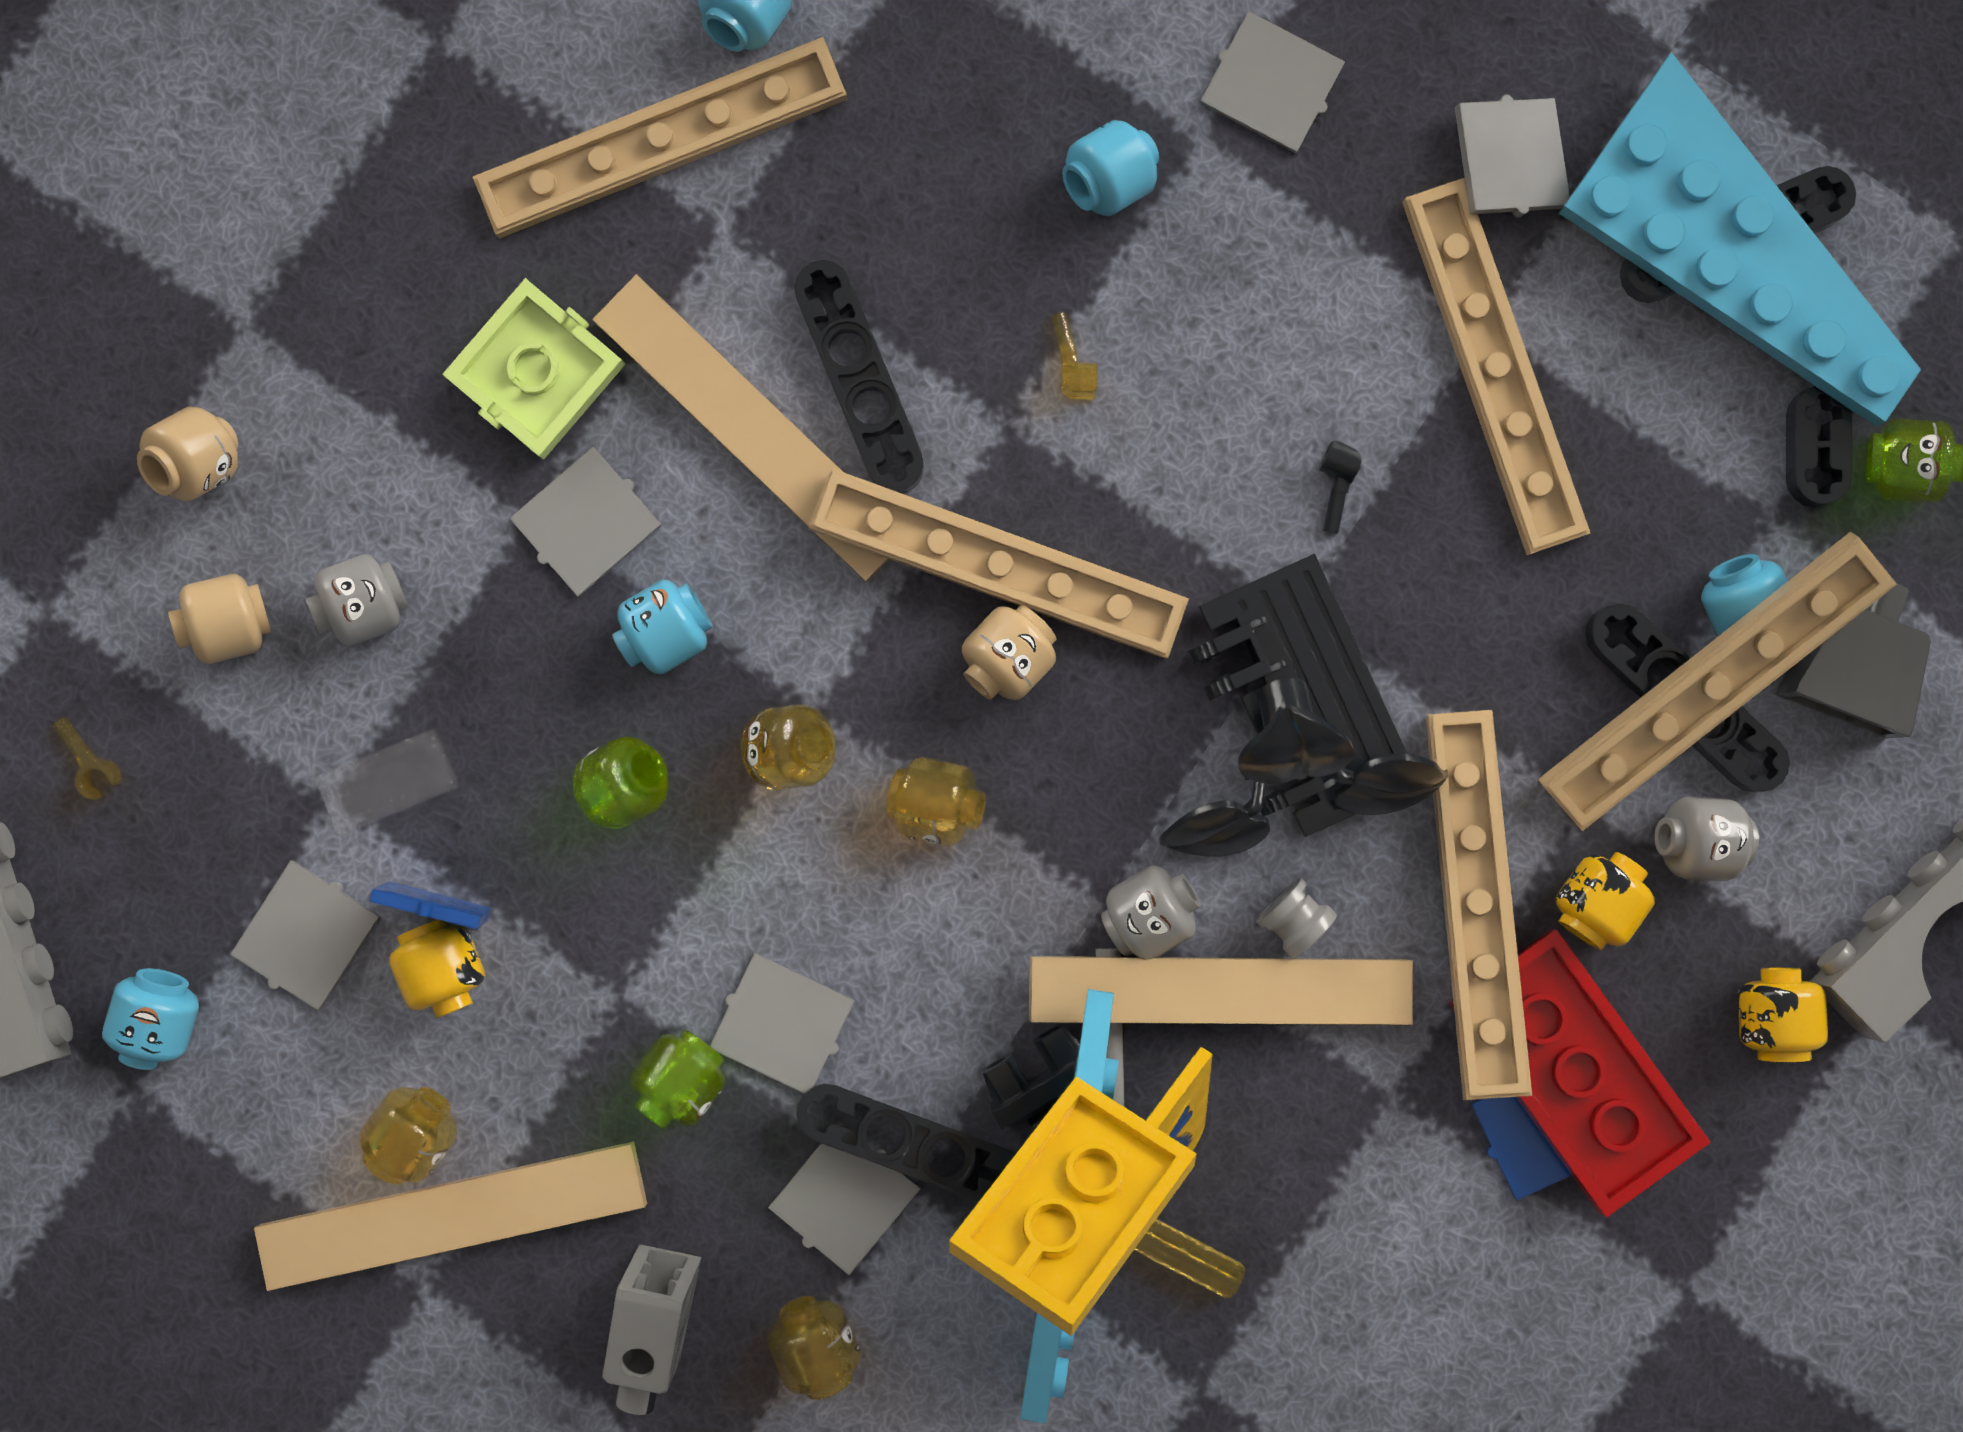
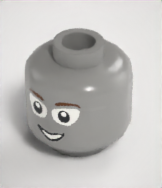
M361 554L317 571L313 581L317 594L305 599L319 634L332 630L337 641L348 647L395 630L400 624L399 611L408 608L390 562L387 561L379 564L377 559L368 554Z
M1687 796L1676 800L1666 811L1664 818L1658 822L1655 829V846L1659 854L1663 856L1666 866L1675 876L1687 880L1728 881L1737 878L1755 859L1759 846V833L1756 823L1738 802L1725 798Z
M1149 866L1109 890L1106 898L1107 910L1101 913V918L1111 940L1124 956L1135 954L1138 958L1147 960L1162 956L1194 936L1196 920L1193 911L1201 907V903L1193 886L1182 873L1173 878L1163 868Z

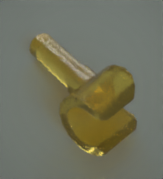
M1060 312L1054 314L1052 321L1061 352L1062 393L1069 399L1093 400L1097 389V363L1077 362V350L1067 313Z
M62 718L53 724L52 727L75 757L74 760L80 767L75 776V787L83 797L90 800L102 797L99 790L91 783L90 776L94 769L104 772L112 785L120 784L122 775L119 767L113 761L98 759L93 751L86 746L67 718Z

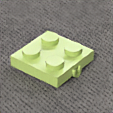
M525 278L442 375L481 407L478 413L498 430L504 426L544 460L626 364L586 330L589 324L570 307L564 311Z

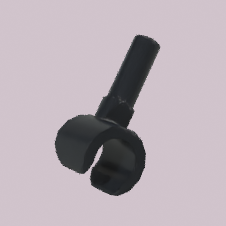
M1340 441L1330 443L1319 466V471L1336 478L1331 488L1323 531L1339 533L1346 494L1349 492L1350 484L1356 477L1362 462L1361 455L1356 449Z

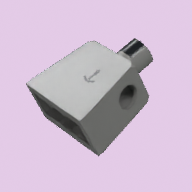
M639 1244L617 1288L602 1375L603 1380L607 1383L619 1385L616 1406L620 1410L635 1415L649 1414L654 1410L657 1393L668 1392L681 1358L702 1257Z

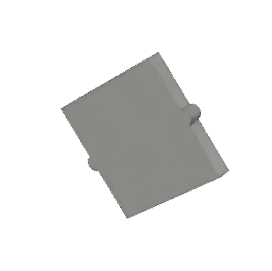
M1248 11L1228 50H1221L1219 52L1217 60L1220 65L1200 100V104L1296 154L1316 116L1325 114L1328 107L1325 99L1345 61Z
M1504 95L1498 101L1459 103L1455 107L1470 214L1512 212L1515 217L1519 218L1528 211L1563 208L1570 195L1555 98L1513 100L1510 95Z
M595 447L590 448L510 518L539 552L537 556L538 561L544 565L550 564L577 597L585 593L662 526L633 492L634 483L630 479L622 480Z
M290 860L230 955L269 979L268 986L271 989L282 987L319 1011L377 923L380 915L342 892L343 885L340 882H332L330 884L297 862Z
M754 953L735 994L731 993L725 999L729 1007L709 1048L804 1093L815 1085L829 1054L834 1055L838 1052L839 1045L835 1041L855 1000L758 953Z
M841 1120L838 1122L839 1125L848 1127ZM850 1129L842 1141L855 1144L856 1133ZM821 1143L768 1208L803 1237L802 1243L804 1247H816L845 1273L850 1275L921 1187L903 1173ZM870 1146L874 1151L878 1153L887 1154L884 1148H877L875 1150L872 1146Z

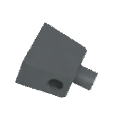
M1897 584L1791 667L1780 682L1775 695L1886 739L1911 737L1915 726L1931 640L1927 633L1899 622L1910 590Z

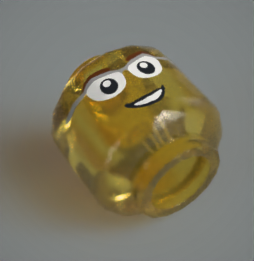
M805 704L769 708L756 714L744 728L740 744L742 761L747 773L758 785L770 790L809 787L817 784L826 778L833 766L836 754L835 735L829 721L819 710Z
M920 757L912 760L906 769L900 768L894 773L888 790L886 810L888 817L895 819L896 828L902 836L948 847L958 844L967 833L968 828L974 830L979 828L985 811L986 795L984 792L976 791L975 776L969 767Z
M398 1087L389 1091L364 1123L358 1136L361 1151L363 1152V1162L367 1169L382 1181L390 1184L415 1183L430 1176L453 1146L458 1133L455 1119L450 1113L451 1106L448 1100L436 1090L428 1087H420L419 1089Z
M803 1296L788 1302L779 1311L780 1318L771 1326L766 1338L770 1353L787 1390L799 1395H806L812 1400L828 1398L839 1393L852 1381L853 1372L857 1369L861 1358L860 1348L841 1305L829 1300L816 1301L813 1296Z

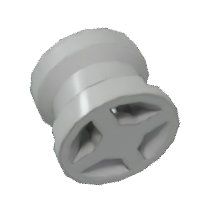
M1298 878L1288 885L1260 913L1255 921L1261 928L1266 927L1268 930H1273L1282 939V949L1292 959L1298 957L1313 945L1337 917V914L1328 905H1318L1308 894H1305L1307 883L1302 878Z

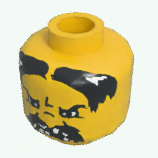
M1615 852L1610 860L1598 855L1586 856L1580 861L1555 898L1557 907L1563 913L1558 922L1573 935L1597 950L1602 951L1606 944L1616 947L1625 945L1632 938L1655 904L1654 896L1650 889L1642 883L1647 877L1648 872L1619 852Z
M438 919L396 937L400 946L390 954L389 965L408 1008L420 1011L432 1007L437 1019L473 1004L469 991L480 986L486 975L467 928L461 925L449 926L446 921Z
M1800 968L1760 969L1761 981L1746 983L1738 992L1739 1036L1741 1042L1752 1050H1757L1758 1060L1770 1062H1804L1812 1060L1811 1051L1823 1047L1828 1039L1825 990L1814 982L1802 981Z

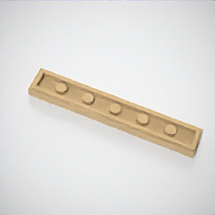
M821 37L475 175L473 179L494 232L500 239L848 100L847 94L826 42Z
M1465 178L1406 197L1402 204L1526 555L1590 534L1478 214H1470Z
M636 274L593 318V321L809 527L829 469L833 468L841 472L843 471ZM814 532L866 583L889 561L885 557Z
M833 468L829 469L808 528L810 531L1011 604L1025 606L1036 613L1164 659L1169 657L1189 598Z
M1849 532L1538 780L1581 831L1585 830L1897 585L1862 540L1854 533Z
M1492 710L1428 714L1426 723L1429 759L1436 762L1442 770L1447 769L1449 775L1446 781L1433 793L1463 1100L1532 1096Z
M1030 956V1022L1083 1023L1088 989L1114 993L1110 1023L1413 1025V960L1158 957L1145 960L1138 957Z
M633 1141L262 1223L254 1227L266 1289L269 1291L640 1209L647 1205V1200Z

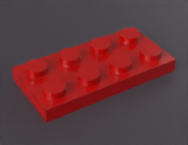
M1550 929L1518 952L1532 1096H1519L1516 1098L1598 1213L1607 1218L1711 1142L1558 930ZM1452 999L1448 1003L1454 1010V1002Z

